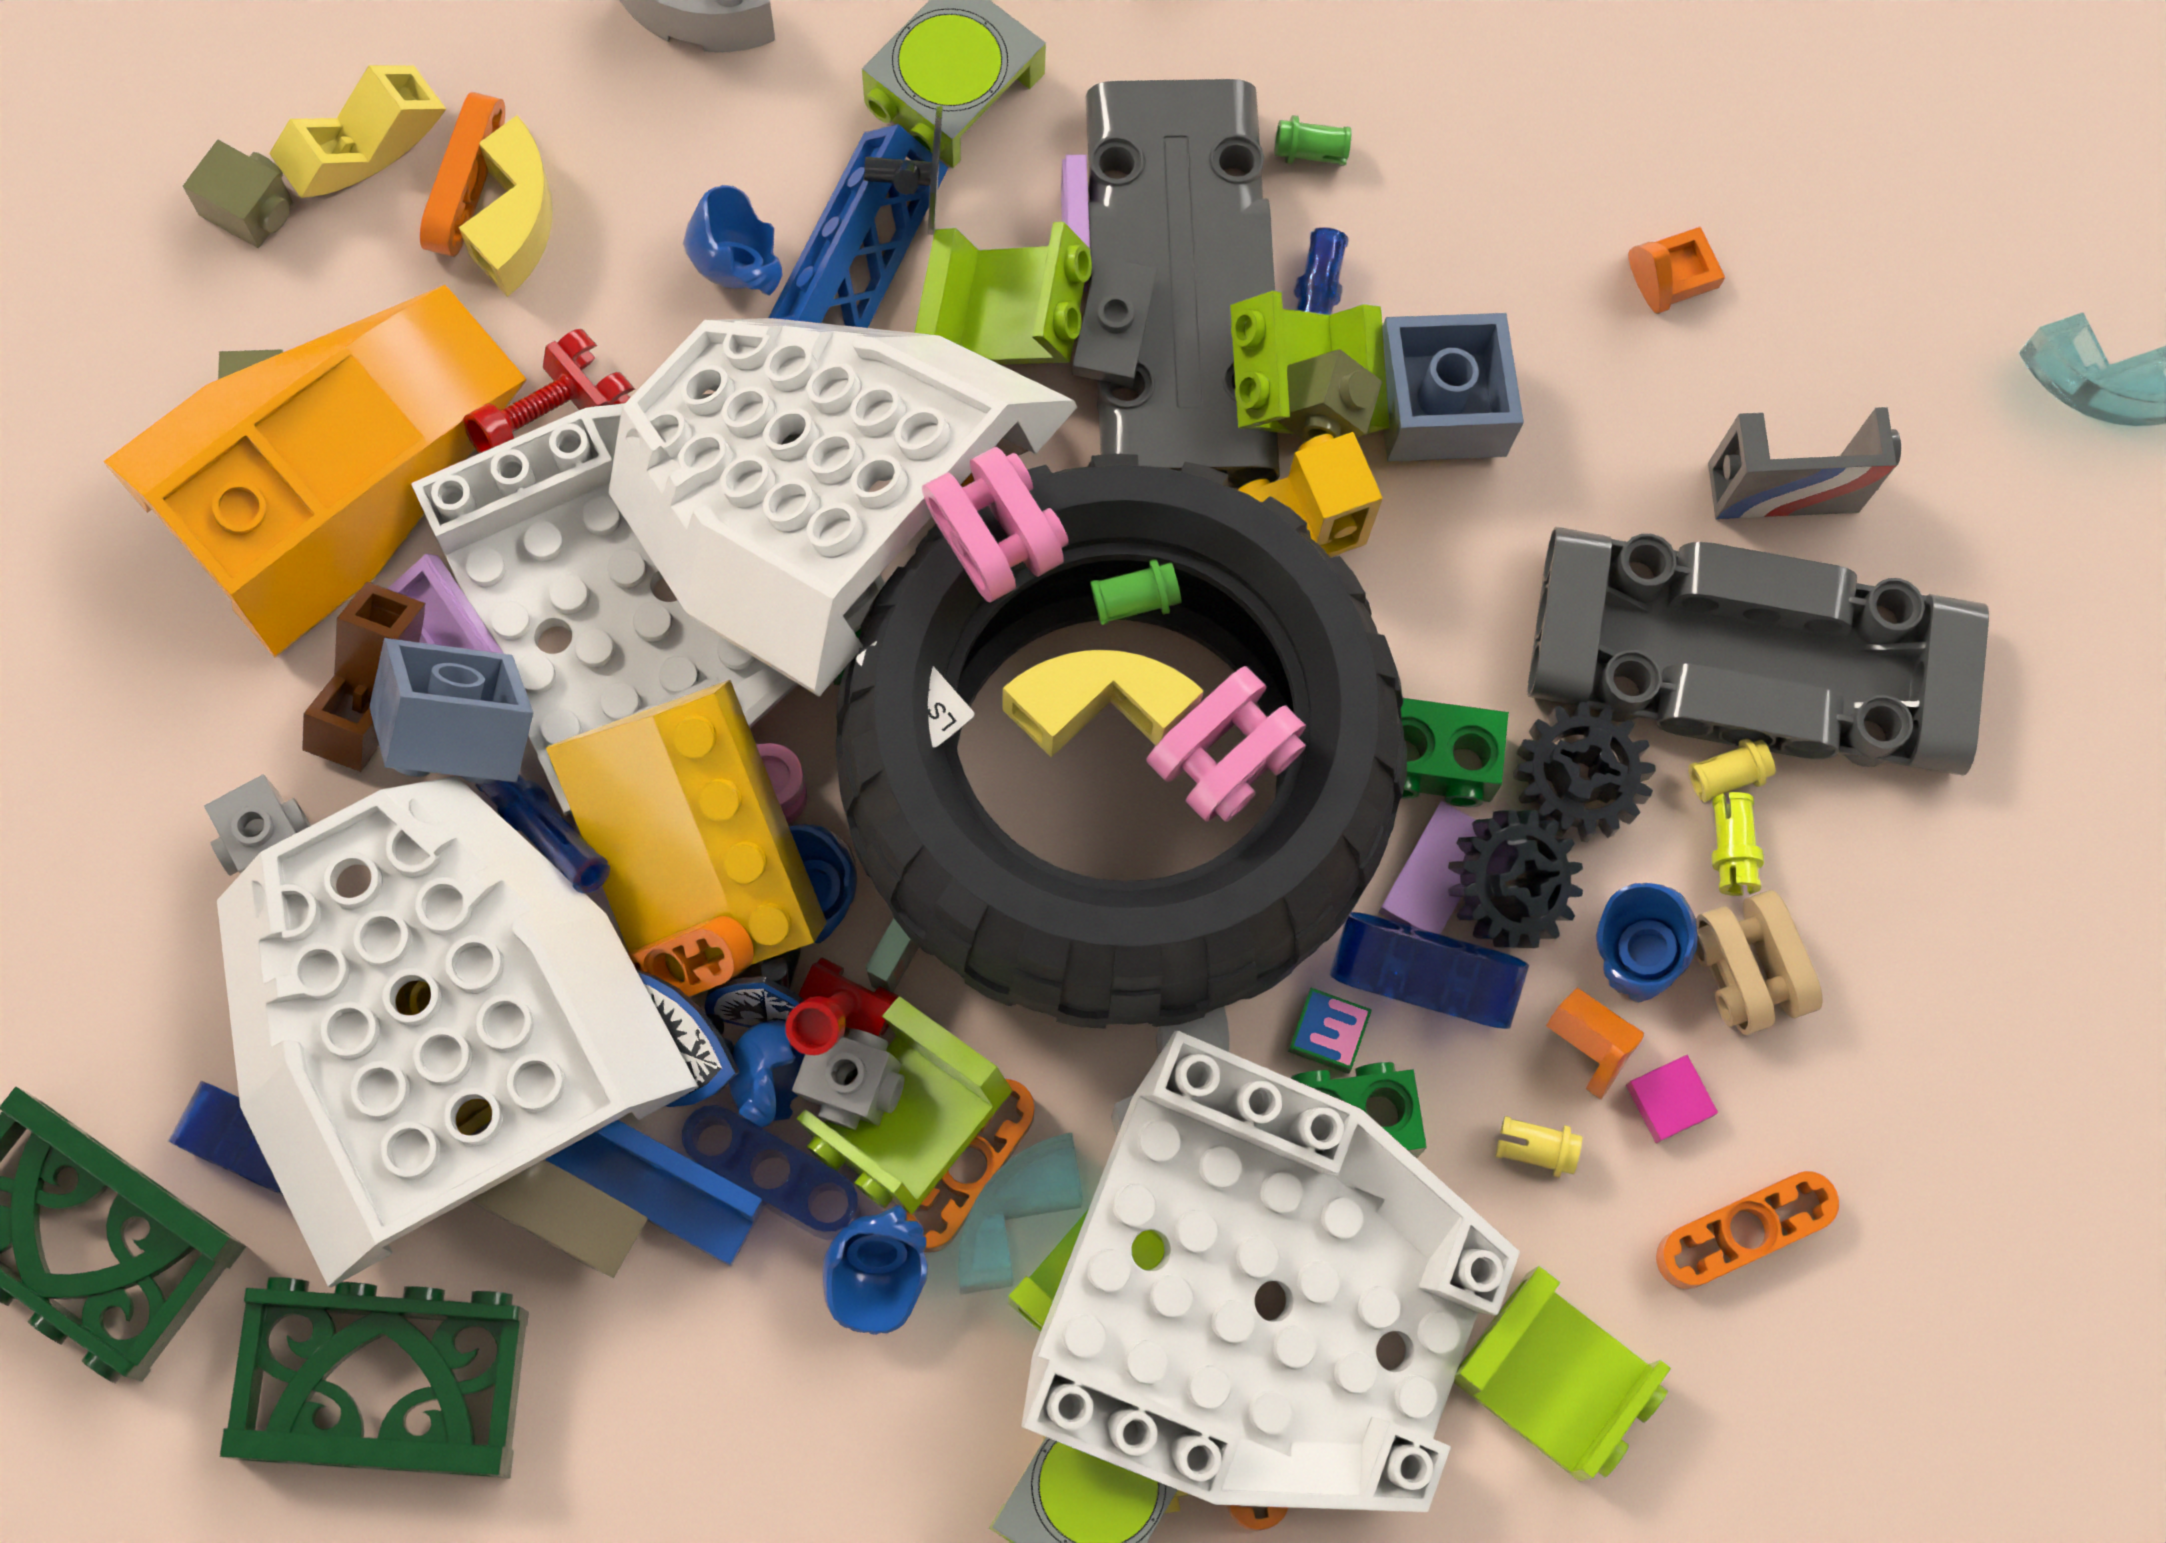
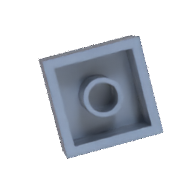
M1507 313L1386 317L1383 323L1389 428L1383 429L1387 462L1507 457L1524 424Z
M384 638L369 708L385 767L394 768L402 774L414 777L439 773L457 775L477 784H490L495 780L517 782L534 712L513 655Z

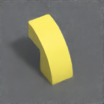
M369 65L337 118L289 119L269 154L301 198L329 194L357 184L398 160L431 130L446 108L414 65Z
M518 115L479 143L489 173L504 188L506 193L459 227L470 257L507 297L522 285L541 259L550 236L553 215L552 195L539 150L533 136Z
M1111 650L1081 651L1049 659L1017 676L1003 688L1002 710L1052 757L1110 702L1151 742L1157 745L1167 733L1201 703L1204 690L1174 668L1142 655Z

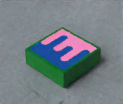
M1311 987L1288 1052L1349 1074L1354 1065L1372 1009Z

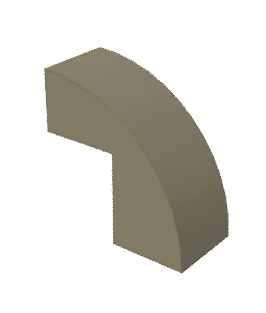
M546 1160L538 1162L469 1200L491 1214L523 1228L582 1264L612 1278L615 1277L648 1219L617 1199Z

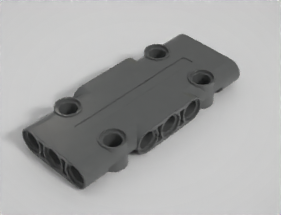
M1239 79L1107 81L1096 84L1088 89L1086 93L1089 166L1088 192L1090 196V201H1088L1089 238L1092 259L1089 291L1097 255L1158 267L1133 387L1097 380L1100 455L1114 453L1138 455V466L1163 467L1176 471H1182L1184 461L1207 466L1229 475L1228 482L1231 488H1241L1245 484L1258 479H1268L1270 483L1275 482L1280 477L1278 433L1238 428L1237 403L1234 390L1233 341L1231 335L1230 305L1275 291L1270 204L1268 198H1263L1262 169L1264 154L1259 138L1256 87L1250 82ZM1235 168L1245 172L1246 175L1239 177L1230 176L1223 170ZM1117 170L1128 176L1115 179L1108 177L1104 173ZM1119 388H1129L1137 392L1139 397L1135 400L1124 401L1114 397L1111 392Z
M1555 526L1548 544L1544 565L1527 695L1530 698L1578 706L1580 702H1587L1589 708L1597 709L1600 713L1608 706L1613 708L1612 721L1625 722L1638 717L1657 720V726L1661 730L1679 736L1739 746L1740 740L1745 738L1750 739L1752 742L1763 740L1770 752L1795 757L1826 759L1832 758L1839 753L1844 754L1852 763L1862 767H1875L1884 762L1964 776L1969 772L1973 764L1978 744L1989 610L1988 606L1984 603L1934 594L1921 595L1919 589L1911 582L1901 578H1888L1880 581L1876 586L1857 583V575L1854 571L1828 563L1709 542L1684 544L1679 548V551L1673 550L1671 544L1663 537L1655 534H1639L1626 542L1612 539L1611 536ZM1639 562L1645 564L1651 569L1654 578L1644 579L1637 576L1632 571L1629 563ZM1877 606H1883L1892 611L1897 618L1898 624L1885 621L1878 613ZM1614 677L1631 679L1637 685L1639 695L1629 696L1623 694L1617 689ZM1864 721H1870L1880 726L1885 733L1886 741L1872 738L1865 729Z

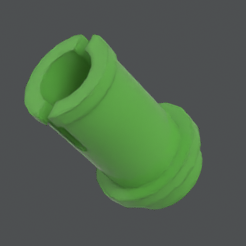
M1292 115L1290 121L1279 120L1274 155L1285 157V162L1288 164H1292L1294 159L1297 158L1337 163L1338 165L1345 166L1351 146V127L1344 126L1342 128L1302 123L1299 120V116Z
M1157 560L1149 561L1150 568L1102 581H1091V589L1101 625L1108 624L1109 621L1156 609H1161L1163 615L1170 613L1169 606L1182 603L1172 563L1159 566Z

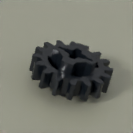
M1580 702L1573 713V717H1569L1567 712L1561 706L1554 708L1549 716L1550 725L1537 719L1529 730L1533 740L1523 739L1518 747L1516 754L1526 760V762L1518 764L1513 772V779L1529 783V786L1523 790L1518 799L1521 804L1537 802L1540 806L1538 810L1539 821L1547 820L1549 817L1555 819L1559 823L1558 831L1555 835L1562 838L1572 826L1578 827L1581 842H1588L1594 835L1596 826H1599L1601 832L1607 838H1610L1620 828L1619 819L1630 825L1641 813L1636 804H1645L1652 795L1653 790L1641 782L1651 778L1656 771V766L1648 762H1640L1639 759L1649 748L1650 744L1648 740H1638L1635 742L1630 740L1628 735L1635 724L1631 719L1623 722L1619 727L1612 724L1613 708L1606 706L1598 717L1590 716L1587 702ZM1584 735L1583 739L1573 743L1561 740L1567 736ZM1614 753L1617 755V757H1618L1620 763L1617 762V759H1616ZM1579 763L1589 767V781L1579 777ZM1547 780L1552 782L1557 795L1550 788ZM1611 799L1614 800L1613 803L1602 808L1584 809L1585 804L1595 800L1607 804Z
M1513 809L1494 811L1492 818L1476 819L1473 821L1472 826L1476 837H1459L1456 842L1460 850L1465 853L1463 861H1452L1448 865V869L1460 874V884H1456L1448 889L1449 896L1464 898L1465 905L1456 915L1459 921L1477 920L1473 936L1476 939H1493V944L1496 948H1538L1540 939L1558 938L1560 933L1555 921H1573L1576 916L1567 905L1568 898L1581 897L1583 895V889L1571 884V875L1583 870L1582 863L1568 862L1566 856L1575 844L1573 839H1555L1559 823L1556 820L1539 821L1538 811L1535 810L1515 811ZM1526 873L1524 878L1517 879V875ZM1515 879V883L1506 886L1507 881Z

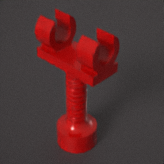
M575 329L563 336L558 342L553 341L545 347L542 368L553 379L552 383L525 396L523 399L518 400V402H514L503 410H499L496 406L487 403L469 412L463 417L466 434L480 454L514 439V431L569 402V400L579 410L588 407L624 404L630 399L628 393L635 390V388L621 372L609 374L594 386L582 370L595 359L589 350L597 347V344L583 329Z
M821 957L817 963L812 964L798 994L805 1000L794 1007L787 1017L785 1025L787 1038L797 1051L806 1055L816 1056L826 1053L839 1042L844 1035L845 1026L878 1037L880 1035L883 1036L888 1030L889 1025L882 1016L899 995L881 986L873 992L841 976L844 973L843 967Z

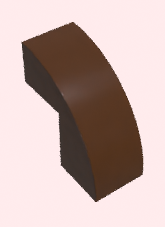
M370 582L364 584L337 617L334 676L303 713L302 751L362 772L379 746L369 706L384 638L419 642L426 603Z

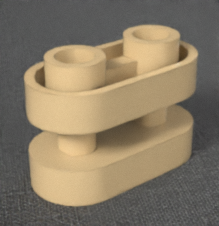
M1768 890L1746 898L1743 902L1744 920L1738 921L1733 912L1726 906L1697 916L1698 941L1695 956L1703 967L1709 966L1719 989L1715 992L1717 1008L1727 1026L1733 1027L1736 1025L1744 1035H1750L1772 1027L1775 1022L1773 1005L1778 1003L1785 1013L1793 1019L1821 1009L1823 997L1817 974L1790 912L1777 892ZM1749 945H1754L1768 980L1764 981Z

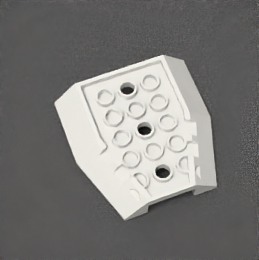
M775 318L704 320L622 406L608 493L691 619L817 696H820L858 654L859 648L863 647L843 615L932 517L923 496L922 485L947 472L952 474L961 485L971 473L970 460L994 448L1002 438L1036 454L1076 410L1077 405L1074 400L939 335ZM708 389L715 391L709 397L699 399ZM801 434L795 441L781 445L788 435ZM891 480L883 489L868 492L876 481Z
M703 394L699 399L707 398L712 394ZM624 404L584 408L411 483L462 592L503 653L513 655L534 712L528 735L565 816L572 813L547 753L546 747L548 745L727 680H731L749 728H751L798 685V683L691 619L678 600L664 602L653 595L656 583L663 576L608 493L621 410ZM801 434L788 435L781 445L795 441ZM881 574L843 615L854 633L861 628L862 621L872 601L885 584ZM552 627H564L572 633L571 643L564 651L548 654L538 648L539 638L544 631Z
M457 776L381 789L261 851L217 900L240 1108L330 1288L392 1255L393 1252L389 1243L632 1112L640 1120L699 1088L607 914ZM352 865L368 867L371 872V882L363 894L354 898H345L338 894L336 887L337 879L344 869ZM420 980L428 983L431 989V999L428 1006L416 1015L400 1014L395 1003L399 989L410 981ZM471 1099L487 1100L492 1108V1120L487 1129L473 1136L461 1134L456 1125V1115L459 1108Z
M1176 1030L1129 1104L1033 1351L1021 1427L1215 1505L1428 1512L1451 1446L1433 1438L1450 1393L1454 1376L1457 1373L1477 1314L1498 1315L1520 1251L1362 1109ZM1145 1230L1155 1231L1164 1243V1256L1161 1262L1150 1270H1143L1137 1266L1131 1253L1134 1239ZM1275 1281L1285 1292L1286 1304L1283 1312L1277 1318L1267 1321L1258 1314L1255 1308V1295L1264 1283ZM1395 1331L1404 1340L1406 1348L1405 1357L1398 1367L1386 1370L1378 1362L1376 1347L1384 1334Z

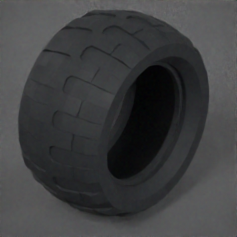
M1117 453L1095 455L1091 457L1088 467L1070 468L1054 473L1045 464L1027 469L1033 483V490L1029 492L1041 511L1047 508L1053 510L1065 529L1069 544L1061 548L1064 562L1061 565L1037 577L1022 561L1011 567L1016 589L990 603L979 593L939 527L935 524L916 547V553L904 567L898 566L872 601L861 624L859 641L863 647L859 648L858 654L845 668L838 691L836 756L841 801L856 855L867 876L871 878L877 891L892 911L893 918L905 934L925 953L936 956L943 964L964 978L965 984L985 997L1004 1005L1012 1006L1017 1004L1032 1011L1051 1015L1057 1018L1056 1022L1077 1027L1106 1029V1025L1112 1024L1134 1025L1143 1023L1152 1024L1153 1027L1179 1025L1203 1018L1206 1013L1231 1005L1240 999H1251L1273 988L1292 974L1293 970L1315 953L1324 942L1328 941L1349 917L1380 865L1394 828L1397 809L1403 795L1407 775V747L1401 719V707L1404 701L1400 678L1385 635L1378 634L1376 625L1371 618L1372 612L1366 598V593L1353 571L1340 556L1330 558L1325 550L1311 539L1310 531L1307 529V522L1291 508L1275 498L1269 496L1265 501L1260 502L1249 494L1229 487V475L1207 466L1185 461L1182 471L1155 466H1138V455ZM989 506L977 511L997 543L1008 538ZM1157 560L1159 566L1172 563L1182 603L1169 606L1170 613L1163 615L1161 609H1156L1117 620L1138 621L1178 632L1212 651L1229 665L1234 672L1247 666L1267 686L1265 692L1257 701L1261 711L1269 717L1276 710L1286 705L1306 725L1305 730L1299 737L1306 747L1284 771L1276 776L1275 799L1263 817L1242 839L1214 859L1181 873L1150 880L1119 881L1080 875L1059 868L1035 856L1015 842L989 816L975 796L965 776L958 755L957 747L962 727L938 747H932L928 718V695L932 668L934 666L966 704L971 707L978 692L989 677L1019 649L1055 630L1075 624L1100 621L1091 589V581H1102L1150 568L1149 561ZM866 650L862 666H860L856 658Z

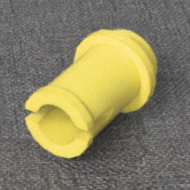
M1745 738L1740 740L1739 748L1699 763L1689 764L1688 772L1695 793L1705 803L1718 795L1751 783L1756 787L1764 786L1767 777L1775 775L1776 768L1772 754L1763 740L1752 742L1750 739Z
M1504 1116L1500 1133L1525 1139L1526 1144L1520 1145L1498 1139L1496 1158H1507L1553 1169V1177L1559 1178L1562 1172L1574 1175L1580 1156L1583 1136L1571 1133V1126L1564 1125L1562 1131Z

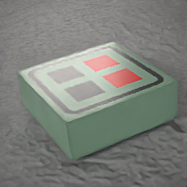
M894 918L866 965L871 987L877 989L881 986L891 992L895 991L919 948L905 934Z

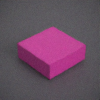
M1688 1054L1626 1084L1656 1144L1718 1114Z

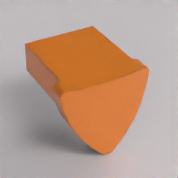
M1701 226L1656 242H1646L1634 246L1628 253L1629 264L1635 281L1647 304L1656 314L1669 310L1671 304L1720 288L1725 279V275Z
M1578 987L1557 1007L1546 1024V1027L1600 1064L1588 1083L1586 1090L1601 1100L1644 1037L1643 1031L1628 1023Z

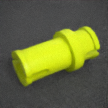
M1731 792L1729 793L1730 804H1726V796L1724 794L1718 795L1712 800V807L1715 813L1717 849L1712 852L1711 857L1713 869L1719 871V891L1724 895L1742 896L1744 895L1743 885H1747V892L1749 894L1756 893L1761 889L1758 869L1764 865V854L1762 848L1756 846L1753 813L1754 797L1749 793Z

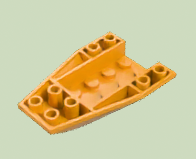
M443 285L206 384L104 460V464L147 513L152 510L230 598L232 610L272 656L276 658L355 596L366 582L371 583L376 579L425 515L411 483L466 460L475 448L466 434L463 417L487 403L496 406L499 410H503L510 404L527 379L446 285Z

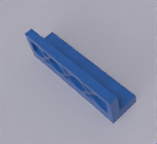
M899 124L863 133L768 318L822 323L829 307L840 305L845 326L869 327L929 208L930 186L918 185L915 193L905 195L896 190L894 183L864 181L866 157L905 160L908 157L914 161L932 162L933 154ZM940 160L938 188L948 170V167ZM891 205L896 231L890 242L880 244L875 217L881 206ZM866 254L871 280L865 292L854 294L849 268L855 256ZM837 291H838V296H839V297H838V298H834L835 295H836V293H837Z
M619 1120L606 1125L544 1159L644 1215L650 1223L730 1267L764 1209L763 1200L760 1197Z

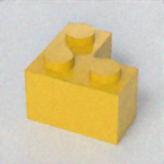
M1354 432L1334 438L1331 434L1316 436L1303 443L1298 451L1294 453L1288 477L1272 483L1268 479H1258L1238 489L1260 502L1265 501L1271 496L1291 508L1307 522V529L1310 531L1311 539L1321 546L1330 557L1367 544L1383 500Z

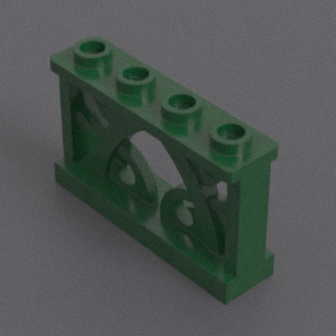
M15 1086L0 1105V1110L2 1111L0 1113V1163L27 1129L32 1133L22 1153L15 1179L0 1176V1191L12 1194L11 1208L0 1205V1254L13 1247L17 1268L20 1273L19 1275L0 1261V1302L9 1306L14 1298H16L34 1311L27 1322L40 1333L61 1345L67 1337H70L84 1347L88 1352L81 1361L108 1381L116 1384L123 1375L126 1378L143 1382L150 1373L151 1366L225 1268L230 1269L247 1246L46 1103ZM73 1167L76 1170L78 1184L71 1193L52 1194L42 1191L44 1181L60 1187L57 1177L62 1169ZM108 1187L117 1192L118 1195L114 1199L108 1213L106 1234L110 1249L120 1263L84 1273L51 1274L41 1241L40 1205L52 1209H73L97 1199ZM144 1218L150 1225L148 1235L141 1240H132L139 1249L145 1252L134 1256L125 1241L124 1229L133 1219ZM194 1249H197L202 1254L166 1300L163 1291L153 1278L178 1263ZM139 1285L149 1303L148 1323L145 1329L133 1338L126 1340L114 1339L104 1327L103 1318L105 1313L111 1308L120 1307L124 1311L126 1321L130 1322L134 1312V1303L132 1297L125 1289ZM87 1298L82 1311V1319L54 1299Z
M269 1277L266 1289L246 1288L244 1296L246 1304L228 1427L223 1429L219 1457L238 1461L511 1478L514 1450H512L525 1332L529 1317L527 1310L521 1306L512 1305V1294L494 1291H472L471 1302L444 1301L445 1290L405 1286L403 1298L376 1296L377 1285L358 1282H340L335 1285L334 1293L308 1292L310 1281L284 1277ZM329 1313L364 1315V1317L336 1333L335 1323ZM292 1315L307 1317L313 1325L311 1337L304 1342L298 1343L287 1335V1342L292 1352L301 1358L307 1359L298 1371L280 1364L272 1354L269 1346V1337L274 1326L280 1320ZM405 1318L440 1320L443 1322L436 1329L431 1342L424 1333ZM467 1328H484L495 1339L497 1345L496 1358L492 1365L480 1376L459 1382L452 1369H461L468 1366L476 1358L479 1348L469 1353H460L455 1347L456 1336ZM386 1335L409 1354L422 1370L431 1387L415 1390L398 1400L386 1414L381 1424L378 1438L364 1437L362 1414L353 1397L346 1390L332 1382L326 1381V1379L342 1362L356 1351ZM265 1371L272 1377L289 1384L279 1398L266 1430L259 1431L255 1429L263 1373ZM495 1386L488 1445H475L474 1429L465 1395L479 1393ZM316 1392L334 1400L341 1409L340 1419L332 1428L323 1430L315 1423L316 1413L320 1409L327 1407L320 1403L309 1402ZM438 1400L442 1411L427 1410L422 1412L430 1417L431 1427L429 1431L419 1436L410 1433L406 1426L408 1413L419 1405Z

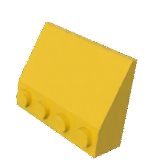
M731 680L546 747L629 951L718 916L730 917L746 929L754 947V957L751 964L815 942L827 922ZM719 946L715 948L708 947L703 950L707 960L723 954ZM665 954L666 966L670 973L676 979L684 980V971L678 960L670 954Z

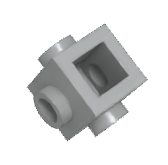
M264 774L204 805L220 836L210 842L211 846L229 876L237 872L241 874L261 851L311 826L296 799L292 798L284 802L278 790Z
M851 1028L848 1039L842 1037L826 1053L816 1056L805 1054L792 1091L804 1100L822 1106L819 1118L856 1131L860 1120L879 1126L884 1112L891 1114L894 1111L901 1097L905 1078L904 1075L898 1074L902 1063L890 1053L885 1052L888 1041L873 1034ZM857 1075L855 1081L850 1084L852 1078Z

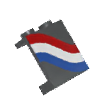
M1888 407L1875 408L1841 455L1831 457L1770 459L1764 413L1738 414L1708 462L1715 519L1859 513L1900 462L1901 439L1898 431L1891 429Z

